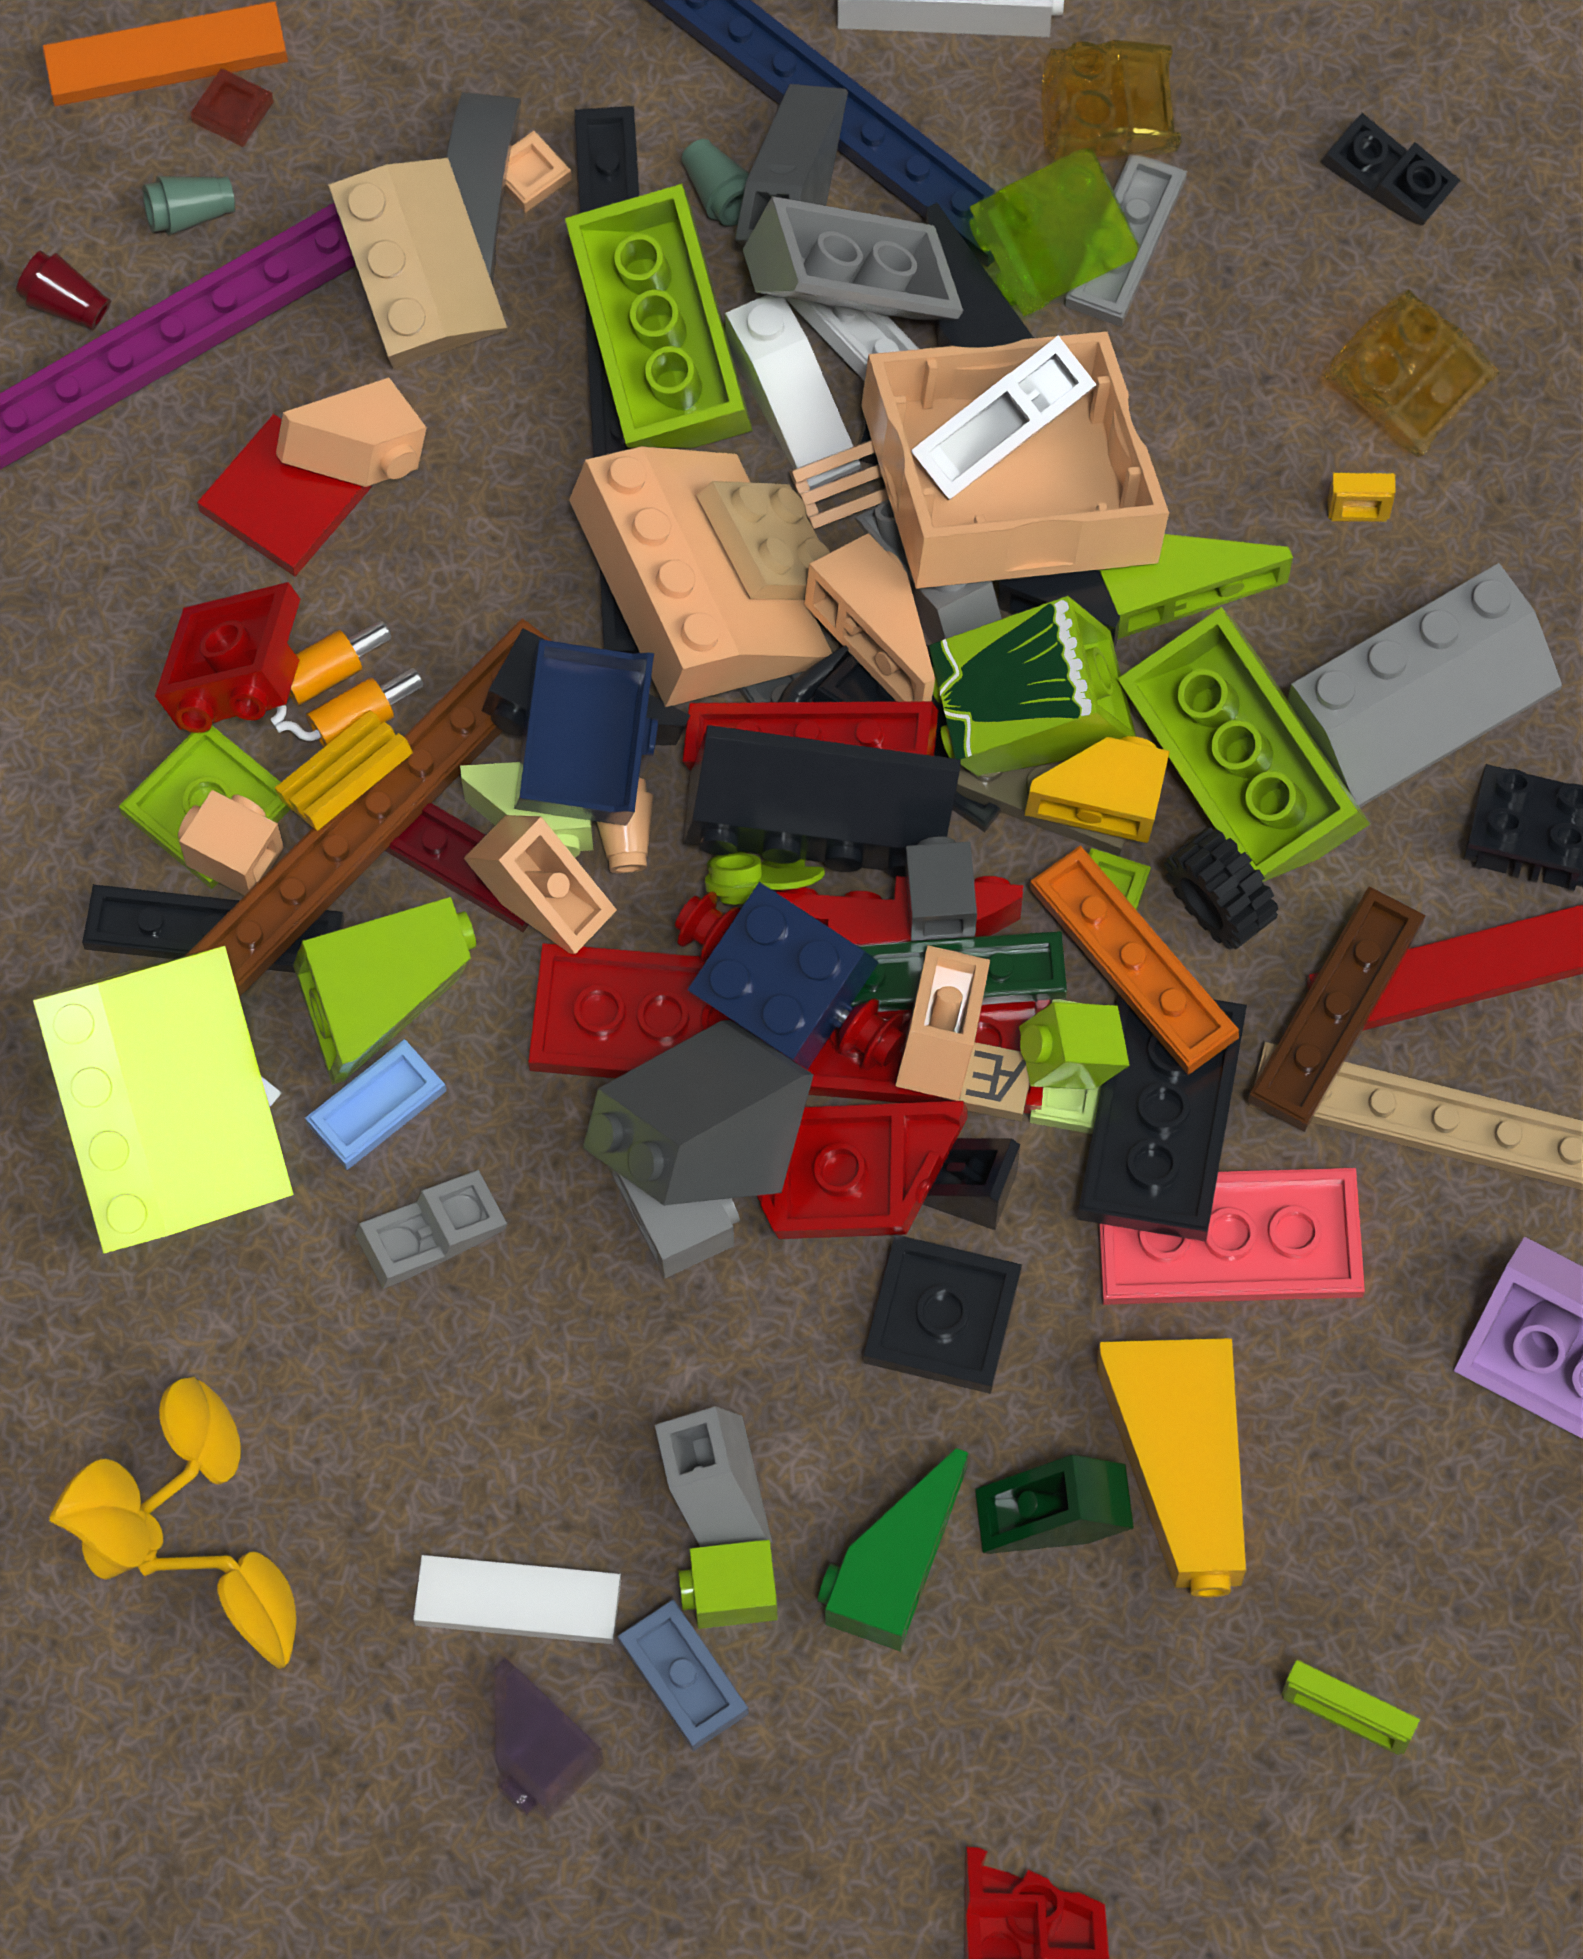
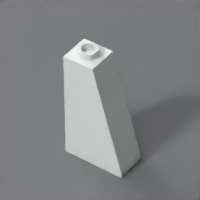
M838 0V28L1050 37L1051 16H1063L1064 0Z

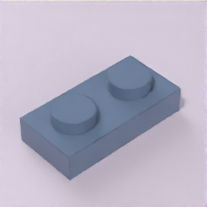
M674 1599L618 1636L619 1644L692 1751H695L749 1714L747 1705Z

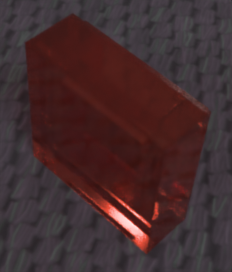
M221 68L190 114L193 123L244 147L274 103L272 92Z

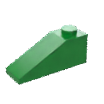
M957 1448L953 1450L848 1548L841 1567L834 1564L829 1565L817 1602L827 1605L825 1609V1625L901 1652L966 1474L969 1452Z

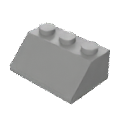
M772 196L743 248L755 292L915 320L959 319L963 312L934 225Z

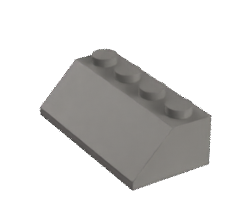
M1497 563L1293 682L1290 687L1288 701L1358 806L1362 807L1562 688V683L1535 610L1500 563Z

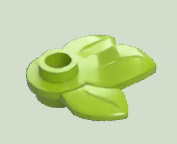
M739 851L734 854L717 855L708 861L707 869L709 874L705 877V887L708 893L715 892L722 903L732 905L745 904L759 882L771 890L798 889L810 886L821 880L825 876V870L823 867L805 866V860L802 859L794 863L781 864L768 860L761 861L760 857Z

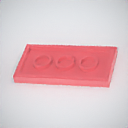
M1356 1168L1218 1172L1206 1242L1098 1223L1103 1305L1363 1297L1365 1293Z

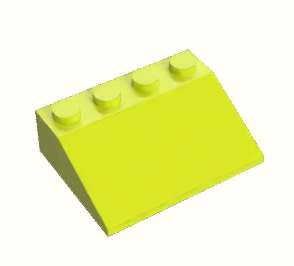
M225 945L39 995L34 998V1006L103 1254L166 1237L294 1195Z

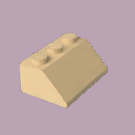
M448 158L387 164L328 184L393 369L508 330Z

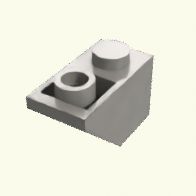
M715 1406L656 1424L655 1429L669 1489L699 1546L707 1547L770 1540V1543H772L743 1416Z

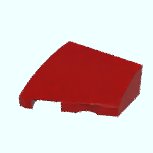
M979 1847L966 1848L964 1887L965 1959H1109L1104 1903L1079 1892L1061 1891L1054 1887L1048 1878L1030 1870H1027L1024 1878H1021L1007 1871L984 1866L988 1851Z

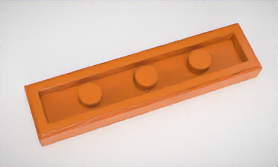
M276 1L43 45L55 106L288 62Z
M1081 845L1030 881V888L1034 895L1188 1075L1239 1039V1029Z

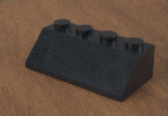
M707 725L690 774L684 844L698 845L702 851L713 855L733 854L736 851L762 854L764 859L774 863L789 864L802 859L824 862L826 867L840 872H854L861 868L887 871L888 875L896 878V876L906 877V846L918 845L920 841L927 838L947 837L961 760Z

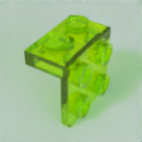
M1081 148L984 196L970 206L974 215L969 220L973 236L984 252L991 250L1001 270L996 275L1000 291L1012 307L1018 305L1023 317L1045 307L1056 297L1132 261L1140 251L1139 243L1096 154L1088 148Z

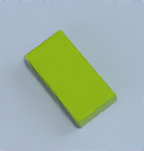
M1296 1660L1281 1694L1284 1696L1283 1700L1397 1755L1405 1753L1420 1721L1419 1718L1299 1660Z

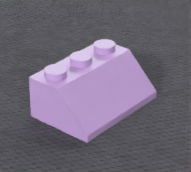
M1524 1236L1508 1262L1454 1372L1582 1439L1583 1267Z

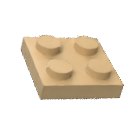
M712 481L696 495L750 599L805 600L809 564L829 554L830 551L818 539L806 516V507L803 500L792 490L790 484Z

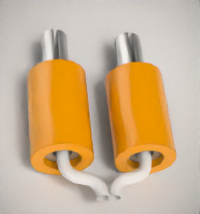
M379 620L350 638H347L338 629L296 653L299 663L289 693L293 703L296 706H300L361 671L362 665L359 657L391 639V633L387 625ZM414 668L405 671L381 686L370 677L307 713L306 718L312 732L304 731L297 723L292 721H283L286 716V705L277 707L276 715L270 719L279 733L289 730L304 741L318 739L324 748L369 710L378 716L381 724L393 719L394 713L390 705L422 688L423 681Z

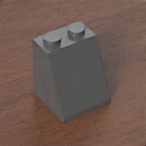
M723 1020L598 1088L583 1148L662 1205L781 1193L813 1074L734 1021Z

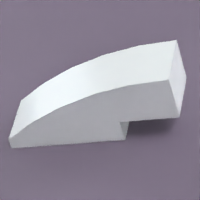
M1057 336L923 440L911 452L950 500L1094 389L1097 384L1061 338Z

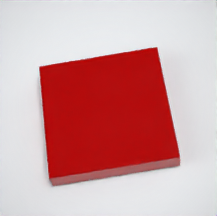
M273 414L197 501L199 512L296 577L371 489V485L364 487L282 463L276 455L282 419Z

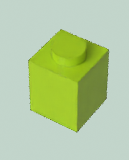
M1053 1002L1019 1026L1021 1054L1026 1061L1029 1082L1032 1087L1095 1090L1130 1066L1118 1006Z
M770 1540L690 1548L692 1569L680 1570L679 1580L683 1611L696 1609L698 1629L778 1620Z

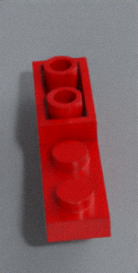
M896 876L894 900L882 899L880 895L869 891H851L844 896L819 895L817 891L808 887L776 892L855 945L911 942L906 877ZM980 876L974 879L977 907L975 937L991 936L1021 919L1024 885L1010 884L1007 879L997 876Z

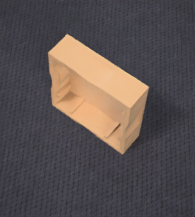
M1107 331L1059 336L1097 384L1096 387L950 500L911 450L1057 336L1023 339L994 347L948 346L868 354L861 406L916 589L1147 565L1159 562L1169 511L1148 449L1138 436L1132 423L1128 403L1129 394Z

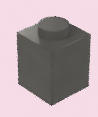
M931 837L920 841L918 845L906 846L905 875L911 941L975 937L977 907L971 842H955L954 839L949 837Z

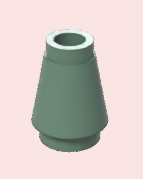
M699 139L691 143L683 152L681 162L685 166L708 216L713 220H720L724 225L738 224L746 180L750 173L714 146L710 140Z
M157 176L155 183L143 185L144 208L152 232L165 230L166 234L170 236L220 217L225 213L235 211L234 194L228 176L219 178Z

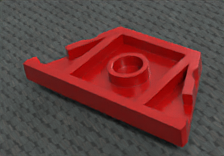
M964 1101L805 1107L782 1192L757 1195L761 1207L778 1239L907 1235L968 1118V1109Z

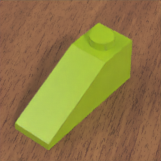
M1164 534L1158 563L1099 569L1098 571L1120 616L1118 639L1286 584L1289 580L1293 556L1289 547Z

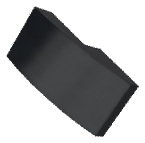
M1364 113L1357 117L1321 161L1333 173L1392 212L1421 226L1426 223L1461 181L1416 142L1408 150L1405 149Z

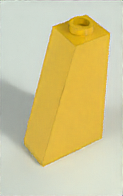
M1232 1338L1100 1342L1097 1355V1373L1174 1587L1191 1588V1595L1203 1598L1220 1597L1230 1594L1231 1586L1242 1585L1246 1572Z

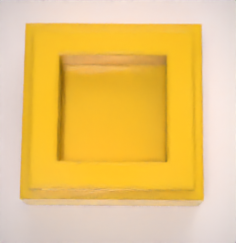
M1333 473L1328 494V518L1331 521L1387 522V519H1390L1396 493L1395 473Z

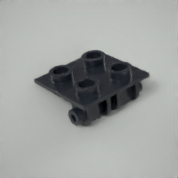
M1486 764L1464 859L1476 861L1475 868H1485L1501 873H1506L1510 858L1516 859L1512 877L1515 878L1519 877L1523 861L1534 864L1530 880L1537 883L1541 867L1546 866L1543 883L1568 888L1570 891H1575L1576 886L1583 887V785L1564 783L1527 774L1517 769H1505Z

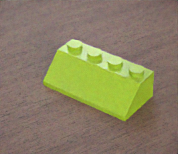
M679 184L565 218L627 447L696 448L753 431L696 222L683 185Z
M1222 607L1117 678L1162 748L1170 751V760L1214 827L1223 832L1226 840L1231 838L1236 842L1238 851L1241 854L1246 852L1252 859L1250 864L1254 870L1259 869L1265 877L1262 882L1320 859L1370 825V822L1237 623Z

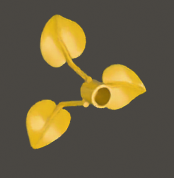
M196 1377L177 1380L170 1384L162 1395L159 1419L164 1436L170 1447L178 1456L187 1460L184 1470L141 1504L139 1488L132 1475L113 1460L99 1459L86 1465L73 1476L58 1498L49 1521L71 1532L82 1541V1552L88 1567L96 1576L102 1579H111L137 1566L144 1576L161 1570H222L226 1574L219 1579L217 1591L227 1617L238 1632L267 1661L280 1670L289 1663L296 1631V1610L293 1593L288 1581L270 1559L258 1552H249L242 1555L238 1563L231 1556L156 1557L157 1550L163 1544V1532L158 1521L150 1513L198 1475L199 1470L213 1484L221 1485L227 1482L237 1471L241 1456L240 1437L236 1425L221 1398L204 1382L197 1380Z

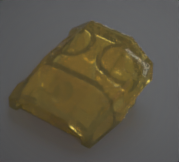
M1111 40L1097 45L1091 42L1080 41L1070 45L1068 49L1051 48L1044 63L1041 91L1044 148L1053 160H1060L1063 156L1114 157L1141 153L1161 155L1178 151L1182 142L1181 132H1175L1169 80V62L1173 55L1172 45Z
M1407 289L1396 295L1359 329L1331 359L1322 376L1326 380L1336 381L1364 410L1380 422L1402 447L1415 456L1421 457L1432 447L1430 444L1487 383L1493 381L1500 374V371L1459 327L1441 317L1432 306L1423 303L1410 289Z

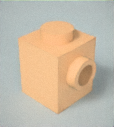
M211 790L201 807L195 805L188 811L179 828L178 838L180 839L179 843L186 866L245 896L270 871L284 849L278 823L266 818L265 812L257 804L243 796L233 795L229 799Z

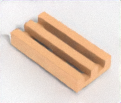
M872 440L789 471L796 491L805 504L806 516L813 529L878 505L889 499L886 487H883L821 512H818L815 504L819 500L882 477L879 464L810 490L806 480L875 453Z

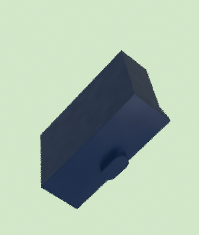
M539 639L533 656L514 809L623 826L628 825L635 812L641 756H653L656 744L658 719L646 718L654 653L631 654Z

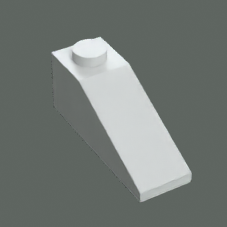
M767 294L726 312V335L733 360L792 468H799L853 447L809 341L785 297H773ZM857 459L806 479L810 490L861 469V463Z

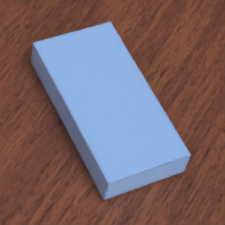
M404 1039L305 1117V1120L310 1129L348 1170L447 1091L446 1085Z

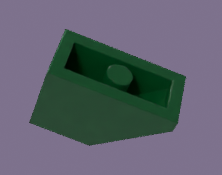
M1072 1454L975 1489L982 1551L986 1554L1090 1544L1134 1528L1126 1464Z

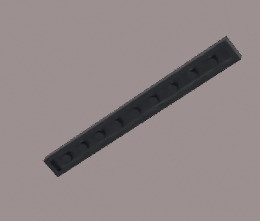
M634 106L574 109L580 213L640 196ZM585 295L593 456L595 458L635 447H627ZM600 568L604 649L631 654L640 653Z

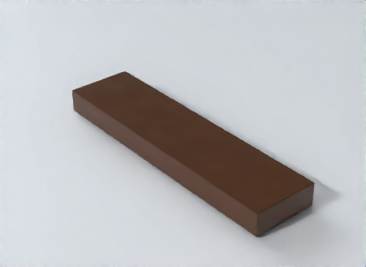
M1370 886L1367 888L1250 1092L1248 1103L1303 1132L1306 1131L1422 927L1426 915Z

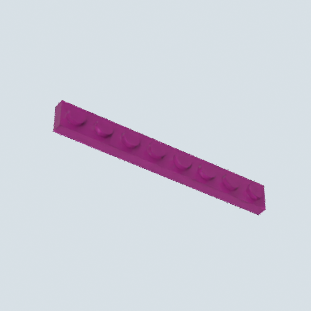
M335 203L330 204L1 392L0 469L354 267L356 263Z

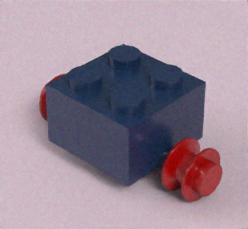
M759 882L741 909L734 907L726 913L716 909L718 896L713 891L706 894L702 899L696 895L693 896L682 908L675 922V927L680 930L678 945L686 947L693 941H697L703 945L701 960L705 962L688 988V991L808 1070L836 1027L840 1029L839 1052L847 1054L854 1048H858L865 1053L863 1068L866 1070H870L878 1062L883 1066H887L901 1049L906 1038V1034L900 1030L903 1016L897 1014L887 1021L878 1016L879 1000L876 998L863 1002L855 1008L851 1006L879 962L866 951L775 891Z

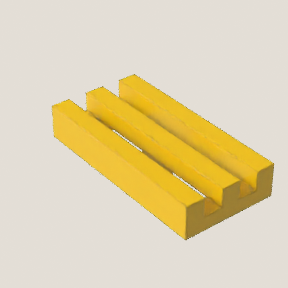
M369 710L278 784L275 790L285 805L318 831L413 754L406 738L399 733L395 735L391 726L386 722L381 724L378 716Z

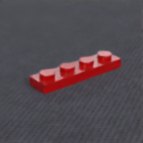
M932 701L689 703L688 714L691 716L687 722L683 763L692 771L707 725L934 756L938 709Z

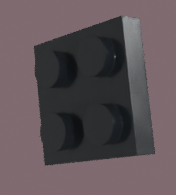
M895 1234L864 1352V1363L991 1394L1021 1275L1022 1264Z

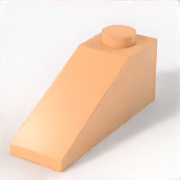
M867 533L810 563L804 601L805 607L843 646L846 645L849 648L848 651L897 702L932 701L935 676L908 575L898 557L894 553L886 551Z

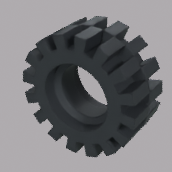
M1207 827L1166 858L1167 861L1164 862V868L1168 871L1166 873L1168 881L1176 886L1173 889L1178 899L1184 900L1187 905L1184 908L1191 916L1193 914L1199 920L1198 924L1205 931L1208 929L1211 932L1212 939L1219 944L1223 942L1225 948L1230 950L1232 948L1238 949L1277 918L1278 914L1276 911L1278 910V905L1271 899L1274 897L1271 887L1264 885L1262 882L1265 877L1259 869L1254 870L1250 864L1252 859L1246 852L1241 854L1238 851L1237 843L1231 838L1226 840L1223 832L1218 829L1213 831L1211 827Z

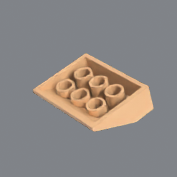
M641 446L586 459L569 499L639 652L654 653L651 677L665 707L804 672L832 654L815 616L805 607V600L750 599L696 496L712 481L751 483L737 454Z

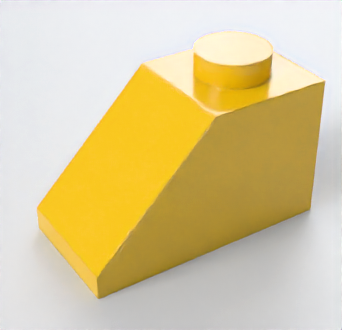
M1126 736L1121 739L1106 737L1033 779L1024 815L1148 843L1156 816L1170 751L1159 749L1153 742L1141 737Z

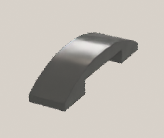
M462 92L452 126L446 158L449 159L493 285L497 259L495 247L511 146L515 144L521 98Z

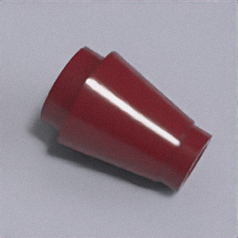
M38 251L24 268L16 286V292L26 298L27 306L78 325H84L92 331L96 329L103 319L111 303V299L101 294V291L58 253L49 256L43 251Z

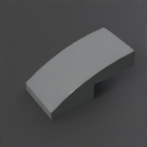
M476 1170L422 1190L415 1203L359 1223L355 1236L382 1289H385L490 1239L505 1230L507 1223L480 1171Z

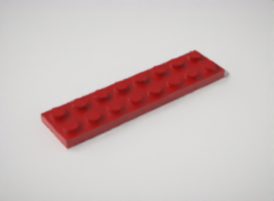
M542 943L528 1061L529 1070L545 1073L618 1078L714 1024L732 1019L688 991V988L705 964L701 960V956L582 947L576 954H571L557 944ZM1050 1000L982 1005L975 1042L1021 1052L1019 1026L1050 1005ZM912 1010L878 1012V1016L887 1021L893 1016L900 1014L903 1016L900 1030L907 1034ZM838 1027L834 1029L807 1070L813 1074L808 1095L897 1103L956 1101L896 1087L904 1043L897 1055L887 1066H883L878 1062L870 1070L864 1069V1052L858 1048H854L847 1054L839 1052L840 1029ZM1029 1085L1024 1113L1031 1114L1032 1110L1042 1109L1043 1087H1032Z

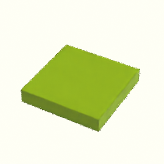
M214 726L203 733L192 732L118 806L120 813L211 889L219 882L186 866L179 843V828L184 817L193 806L201 807L211 790H214L229 799L233 795H240L253 801L265 812L266 818L276 823L291 810L281 801L275 790V787L281 782Z

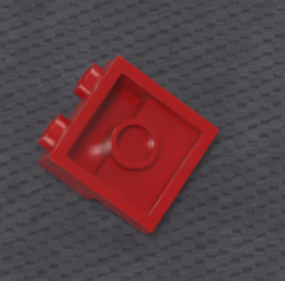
M289 582L183 608L155 693L156 699L180 730L185 729L193 733H203L208 731L213 723L236 716L244 720L254 721L261 719L266 711L286 705L299 663L298 657L287 642L301 600Z

